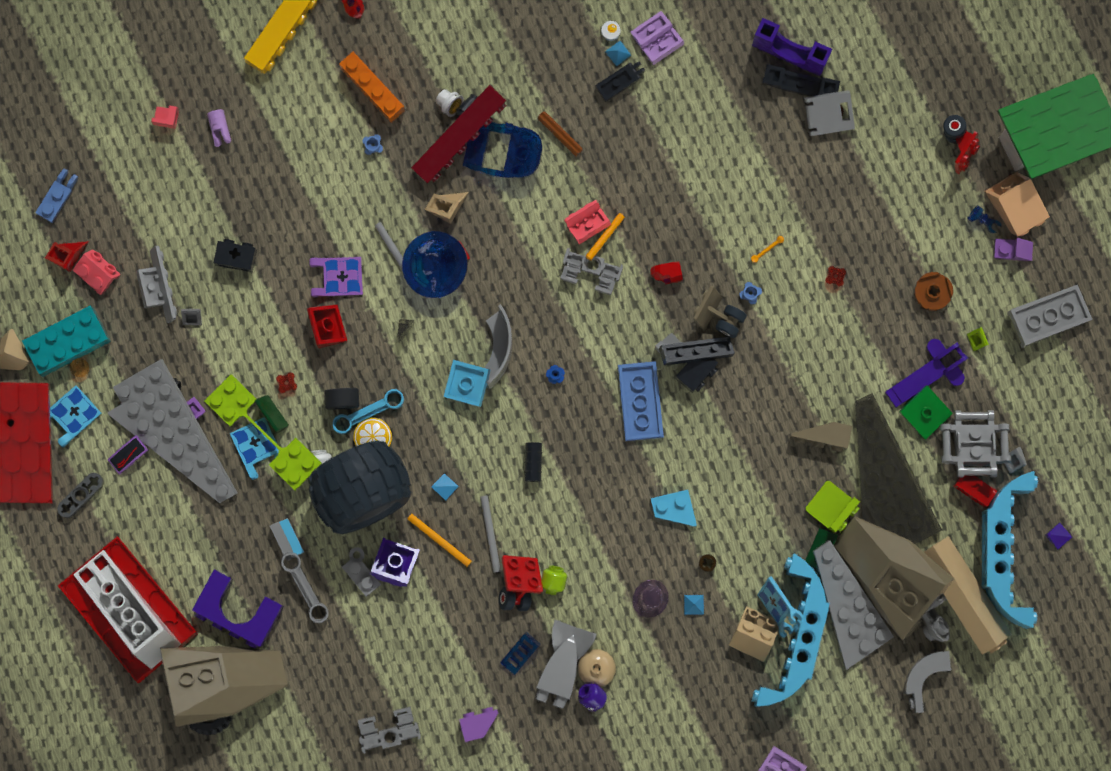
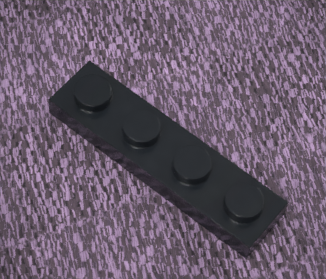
M730 336L667 344L659 347L664 366L727 358L735 354Z

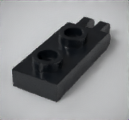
M640 61L634 65L631 62L595 85V88L605 102L641 79L640 75L646 70L644 67L638 71L636 70L642 65Z

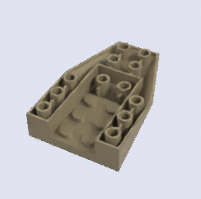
M856 516L834 543L835 549L873 606L902 641L913 633L922 621L921 618L954 580L951 575L910 540Z
M226 646L160 648L176 727L235 715L288 686L281 652L277 650Z

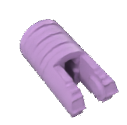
M214 110L207 113L215 146L222 145L220 131L224 142L230 143L231 138L224 110Z

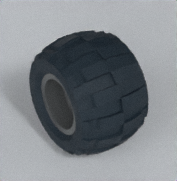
M383 441L366 442L332 457L318 466L308 479L311 502L319 518L327 527L331 528L333 533L337 534L351 533L384 519L403 507L412 494L409 489L411 484L408 472L401 458L393 448L388 447L387 443Z

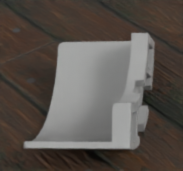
M501 304L498 305L499 311L486 320L493 336L492 354L487 365L484 367L491 370L489 379L486 382L489 390L505 373L512 354L511 327L507 314Z

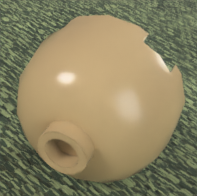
M592 649L586 652L578 662V675L585 684H597L599 687L606 686L613 680L616 673V664L613 657L601 649Z

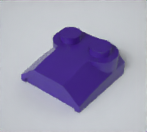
M383 537L370 574L378 580L399 587L407 586L420 549H414Z

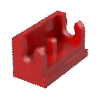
M975 475L959 477L953 485L957 490L984 508L988 507L997 493L996 489Z

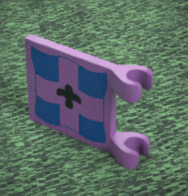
M361 257L310 259V267L323 266L324 288H312L311 297L363 295Z

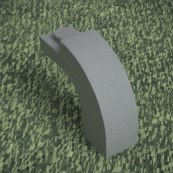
M949 651L929 654L917 661L910 669L905 680L904 694H912V698H909L910 709H914V713L924 712L922 686L926 678L935 672L951 671Z

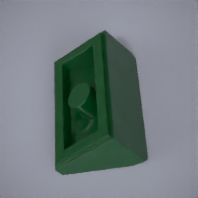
M268 395L255 400L256 405L276 433H280L289 426Z
M819 528L805 561L811 567L818 570L813 551L828 540L834 546L838 535Z

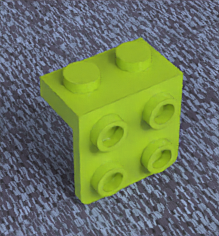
M826 481L806 506L805 510L831 532L836 533L837 530L841 532L848 524L845 521L848 516L851 515L853 517L860 509L857 506L860 501L855 497L851 498L831 481Z

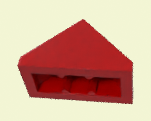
M89 241L64 244L54 242L45 259L70 273Z

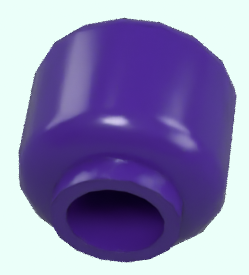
M584 684L579 690L578 700L589 711H597L604 707L607 694L597 684Z

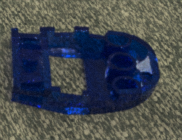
M491 122L487 127L483 125L479 130L481 134L474 141L470 139L467 143L463 166L491 177L524 179L531 176L539 167L543 150L541 138L536 132L525 127L515 126L513 123L501 124ZM490 132L511 135L504 171L483 167Z

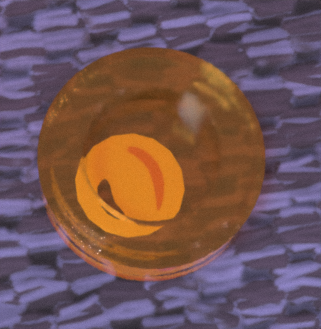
M77 358L71 362L70 372L75 377L83 378L89 373L90 366L86 360Z

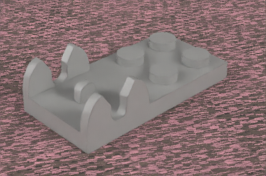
M1078 284L1007 312L1021 341V348L1093 320Z

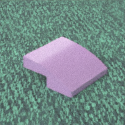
M662 11L631 31V35L653 65L684 45L683 39L674 30L672 23Z

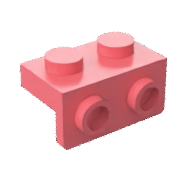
M597 200L586 204L583 208L564 219L568 230L579 245L611 225L610 220L600 208Z
M94 250L84 253L73 269L99 295H102L112 281L120 276L116 268Z

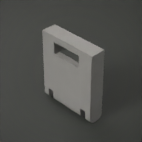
M849 90L804 98L805 103L813 102L811 105H805L808 128H816V130L809 131L810 136L855 129ZM847 102L849 118L842 119L840 103Z

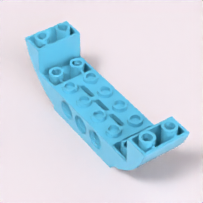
M1035 471L1021 475L1006 484L996 493L988 508L982 512V589L986 590L994 607L1006 619L1025 629L1034 627V624L1037 623V613L1034 612V608L1010 607V604H1013L1014 594L1010 592V584L1014 582V574L1011 573V565L1014 564V554L1011 553V545H1014V534H1011V526L1014 525V514H1011V507L1014 506V495H1011V493L1029 494L1033 492L1034 488H1037L1038 485ZM995 526L1000 527L1001 534L996 533ZM996 545L1001 548L1000 554L995 551ZM996 564L1001 568L1000 574L995 571Z
M796 554L786 558L784 570H787L786 575L809 580L804 583L802 594L805 595L804 601H801L798 606V611L802 613L803 618L801 621L797 620L793 627V632H796L795 638L791 639L788 651H791L790 658H786L783 669L787 671L785 677H781L779 688L782 691L758 687V690H754L752 702H755V707L783 701L800 689L806 680L812 679L830 603L826 602L823 586L815 571L805 560ZM808 614L812 615L815 619L813 625L808 624L806 621ZM803 633L808 634L810 637L808 644L804 643L801 639ZM799 652H802L805 655V661L803 663L797 660V654Z

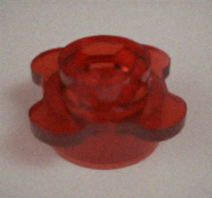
M830 266L828 268V277L825 279L826 283L836 284L838 287L843 286L846 270Z
M292 372L276 377L281 393L297 389V384L294 381L295 375Z

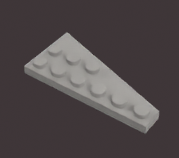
M828 540L815 549L813 553L827 602L830 603L829 612L838 639L844 667L847 670L894 636L831 541Z

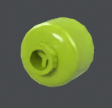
M552 565L544 569L541 583L543 589L546 590L545 593L557 595V593L563 592L567 581V574L564 572V569Z

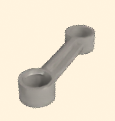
M294 552L285 553L281 558V565L284 570L292 575L309 607L308 613L311 620L316 623L324 622L329 614L328 609L323 603L319 602L300 567V557ZM293 555L297 558L298 563L294 569H288L284 566L286 556ZM315 606L324 607L326 611L324 618L315 619L312 616V610Z

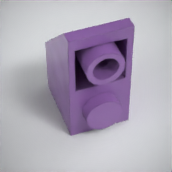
M493 707L482 709V714L474 715V712L463 714V718L459 720L465 742L485 737L498 715V710H493Z

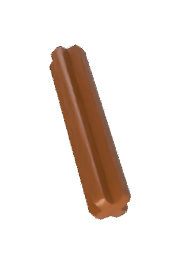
M545 111L539 114L538 120L575 156L582 152V147Z

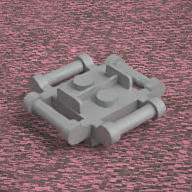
M955 410V425H940V432H942L943 437L942 463L955 464L957 466V477H964V475H990V477H997L996 464L1011 463L1008 444V431H1010V427L1006 423L994 425V410H987V412H961V410ZM961 420H987V425H961ZM995 432H1000L1001 456H996ZM950 433H954L955 456L951 455ZM964 466H989V468H964Z

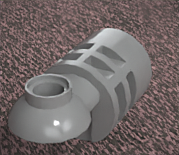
M944 594L937 597L922 617L926 623L923 626V632L930 641L938 640L944 642L950 638L947 622L934 609L947 600Z

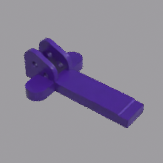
M932 339L927 343V351L933 360L885 392L895 408L916 395L923 387L929 386L944 375L953 386H960L964 382V374L958 365L966 361L968 356L962 352L958 342L948 349L938 339ZM956 350L961 359L945 368L940 359Z

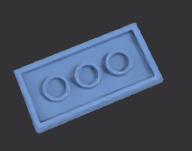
M656 361L618 365L625 441L664 438Z

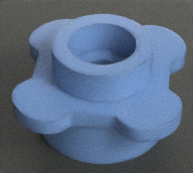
M376 134L363 138L367 155L383 151L379 135Z
M747 282L739 296L741 299L748 300L750 304H755L758 295L762 293V289L752 285L751 282Z

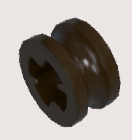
M710 554L703 555L699 560V566L703 571L710 572L716 567V559ZM704 558H707V560L712 559L713 563L711 565L713 566L711 568L702 565Z

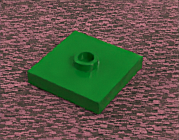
M927 385L899 411L924 440L953 414Z

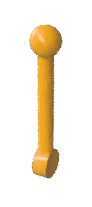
M778 236L777 240L758 255H753L751 261L753 263L758 262L759 258L778 243H783L784 237Z

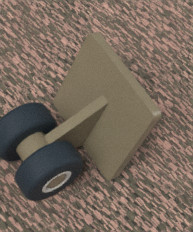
M710 286L703 294L701 305L695 309L693 319L701 329L706 330L710 320L715 316L721 319L715 328L719 332L735 338L739 332L735 325L737 322L743 323L747 314L732 305L726 306L723 311L724 314L717 311L716 309L722 300V296L715 287Z

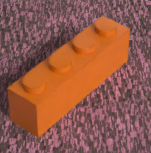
M351 52L339 63L341 70L391 123L405 111L404 105L354 52Z

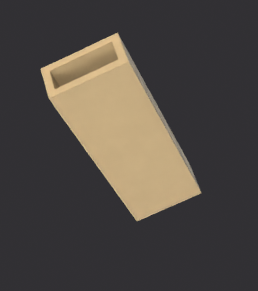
M949 536L924 551L927 556L954 578L943 594L982 655L988 651L992 654L1008 642L1006 639L1012 635Z

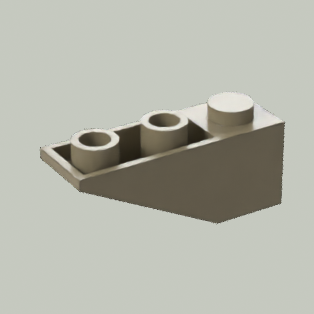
M831 422L792 433L790 438L794 439L795 443L805 444L806 441L813 443L812 446L817 448H824L825 445L832 447V451L843 452V450L848 449L853 426Z

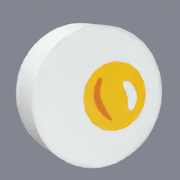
M614 21L604 23L601 30L602 36L608 41L616 40L620 35L618 23Z

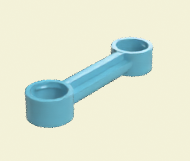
M391 389L385 394L383 399L348 416L344 414L336 416L332 423L333 428L338 434H347L351 431L352 426L388 408H400L404 403V396L399 390ZM390 393H398L401 396V402L397 406H391L387 403V397ZM342 417L346 418L350 423L346 431H339L336 428L337 420Z

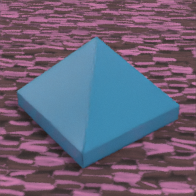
M621 41L605 51L616 67L631 56Z
M684 595V615L704 614V595Z

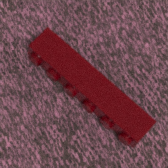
M490 84L411 168L427 184L430 181L434 183L441 176L439 172L444 167L448 169L454 162L452 158L457 153L461 155L467 149L465 144L470 139L474 141L481 134L479 132L483 125L487 127L494 120L492 116L496 112L500 114L505 109L507 99Z

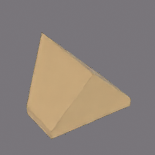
M469 192L437 195L434 193L425 210L451 224Z
M10 329L0 341V369L23 370L31 360L14 330Z

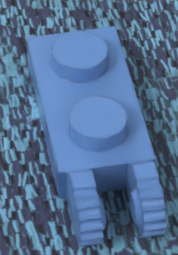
M66 169L60 172L57 180L54 181L35 212L51 223L56 219L78 180V176L74 174L67 183V186L62 185L63 180L68 174Z

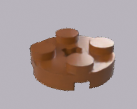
M938 272L926 273L915 285V299L923 309L930 311L941 310L951 301L953 295L952 283L947 277ZM932 286H934V289L939 290V292L936 293V296H933L928 292L931 290Z

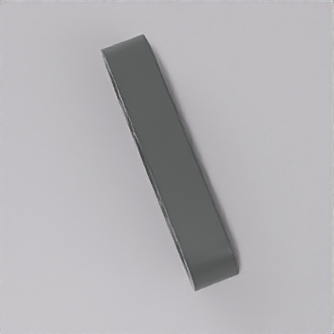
M90 473L59 503L58 513L65 518L74 516L102 488L104 484L102 476L97 473ZM92 477L95 479L98 477V486L92 485L89 488L92 490V492L89 493V491L86 488H84L83 485L86 484V486H89L92 483L90 479ZM79 490H84L86 493V497L82 501L76 499V493ZM72 497V500L79 505L76 507L73 504L70 507V513H63V505L69 506L72 503L69 499Z

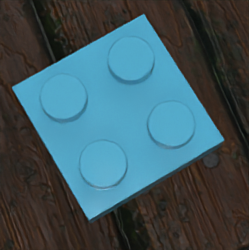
M453 360L443 397L481 407L487 386L486 382L489 379L491 370Z

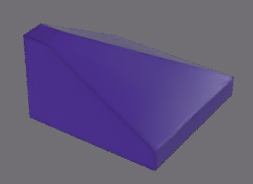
M1058 523L1045 534L1057 550L1072 538L1061 523Z

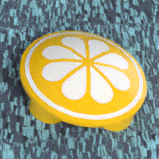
M368 418L360 422L354 431L355 445L358 446L370 441H383L389 447L392 441L391 430L383 420Z

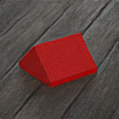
M338 304L307 308L316 345L319 349L347 341Z

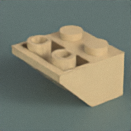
M746 606L729 646L764 662L779 631L777 622L773 618Z

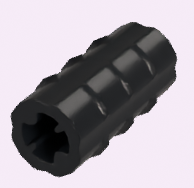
M525 443L524 482H541L542 443Z

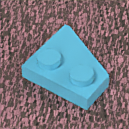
M688 490L651 498L655 518L693 527L697 526Z

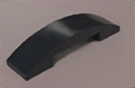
M767 64L762 83L792 93L817 96L838 92L841 81L825 77H812Z

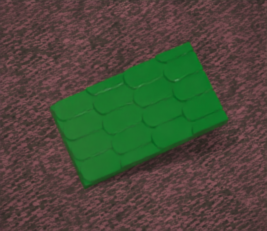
M1094 73L997 111L1005 126V130L999 137L1014 170L1017 171L1025 168L1030 180L1111 148V107Z

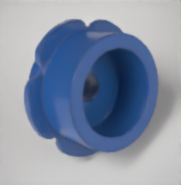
M553 365L546 371V377L550 383H561L564 380L565 372L562 367L559 368L557 365Z

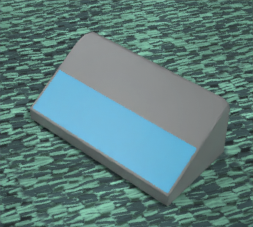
M288 518L270 525L283 555L287 552H294L298 556L305 553ZM293 555L285 557L286 561L295 558Z

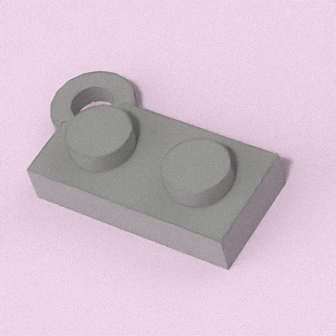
M355 547L349 553L351 560L343 565L342 568L367 597L381 584L370 574L371 571L362 562L365 556L364 551L361 548ZM356 551L360 552L358 559L353 557V553Z

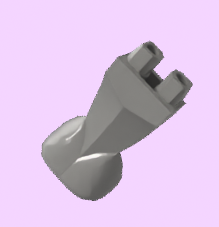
M558 620L554 621L552 629L554 654L547 663L537 685V700L546 703L549 693L557 695L553 705L564 708L567 700H570L573 690L577 660L585 655L592 646L597 635L596 633L576 628Z

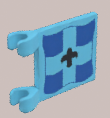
M74 386L50 407V419L53 417L67 432L58 439L59 445L63 448L102 414L77 386Z
M265 417L255 421L276 442ZM252 423L230 433L252 480L258 478V474L253 466L254 464L272 455L276 458L279 454V450Z
M771 576L766 580L757 596L772 618L777 622L780 636L785 638L787 634L784 630H787L789 634L793 633V627L784 622L786 617L788 616L791 624H795L796 619L793 616L801 621L803 615L792 607Z

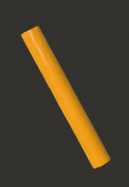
M619 213L615 217L611 225L586 254L585 257L591 261L624 220V215Z

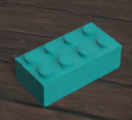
M90 305L22 340L38 374L44 377L110 343L111 340L95 309Z

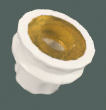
M444 89L438 94L436 102L442 107L443 113H446L448 117H452L456 114V109L464 102V98L457 92L451 93Z

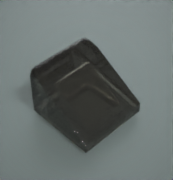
M399 320L397 337L400 341L404 339L415 324L414 320Z

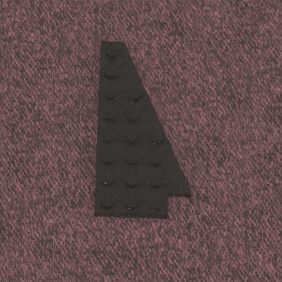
M873 393L855 401L862 519L906 538L914 544L941 532L942 529Z

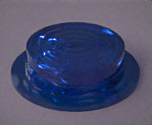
M439 231L426 232L416 237L406 248L402 260V271L407 284L416 293L428 298H441L453 293L464 281L468 269L467 255L461 243L455 237Z

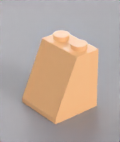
M1018 172L985 191L1009 231L1017 237L1026 235L1029 229L1042 225L1050 217L1032 180Z

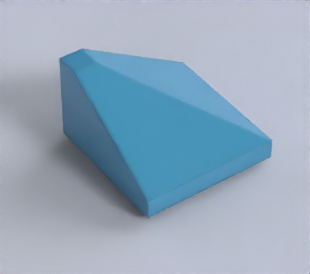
M443 474L431 486L445 500L459 487L446 474Z

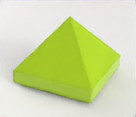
M982 327L967 333L973 351L989 345Z

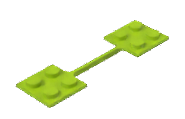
M230 374L204 402L230 427L240 417H246L279 450L278 456L269 466L296 491L322 463L297 438L284 448L272 440L247 414V410L255 403L256 398Z

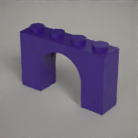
M762 18L754 35L752 46L821 77L832 49L816 41L813 47L794 43L779 33L780 25Z
M214 569L192 611L196 612L195 617L203 621L206 618L213 621L212 626L219 630H222L223 627L230 631L229 635L238 640L241 636L247 640V645L255 649L257 646L262 647L284 606L268 597H264L259 609L251 620L242 624L230 622L223 614L222 600L233 579Z

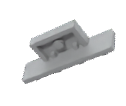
M154 246L150 250L153 267L139 269L136 271L144 308L162 305L166 322L171 323L176 319L177 310L172 302V289L168 286V272L164 269L163 252L160 251L159 246Z

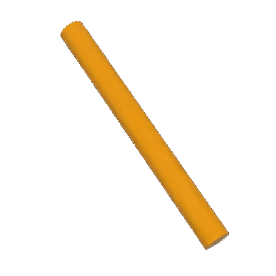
M411 513L407 520L466 567L472 562Z

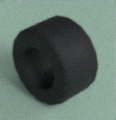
M336 388L324 391L325 408L328 410L351 409L360 406L358 388Z

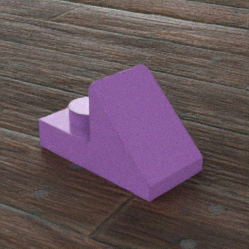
M1016 238L1015 240L995 239V259L1032 261L1033 242L1021 238Z

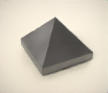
M181 309L183 325H202L200 309Z

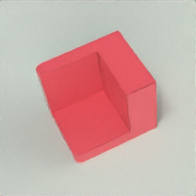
M170 105L169 108L158 106L155 117L151 120L152 124L176 129L179 109Z

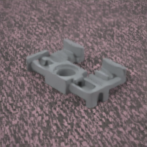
M568 248L563 259V264L567 263V266H564L560 279L577 285L578 279L576 277L581 271L597 276L601 274V277L598 278L600 279L599 286L596 285L595 291L611 295L615 285L614 279H616V282L619 281L623 265L621 264L620 267L605 263V259L595 256L592 260H596L599 266L596 270H591L587 266L590 260L583 255L570 252V248Z
M411 706L394 710V716H397L398 723H396L397 726L378 731V728H375L374 722H376L375 716L359 719L358 725L361 732L359 741L362 752L366 753L365 750L382 746V749L400 745L402 744L401 741L418 737L419 740L421 734L418 723L416 721L414 722L415 725L412 723L414 719ZM373 720V722H369V723L363 724V722H367V721ZM388 732H392L396 736L395 741L392 743H388L384 739L385 734Z

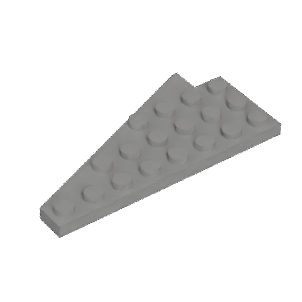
M163 359L113 387L122 404L107 412L109 416L133 435H137L143 443L217 502L221 503L238 493Z

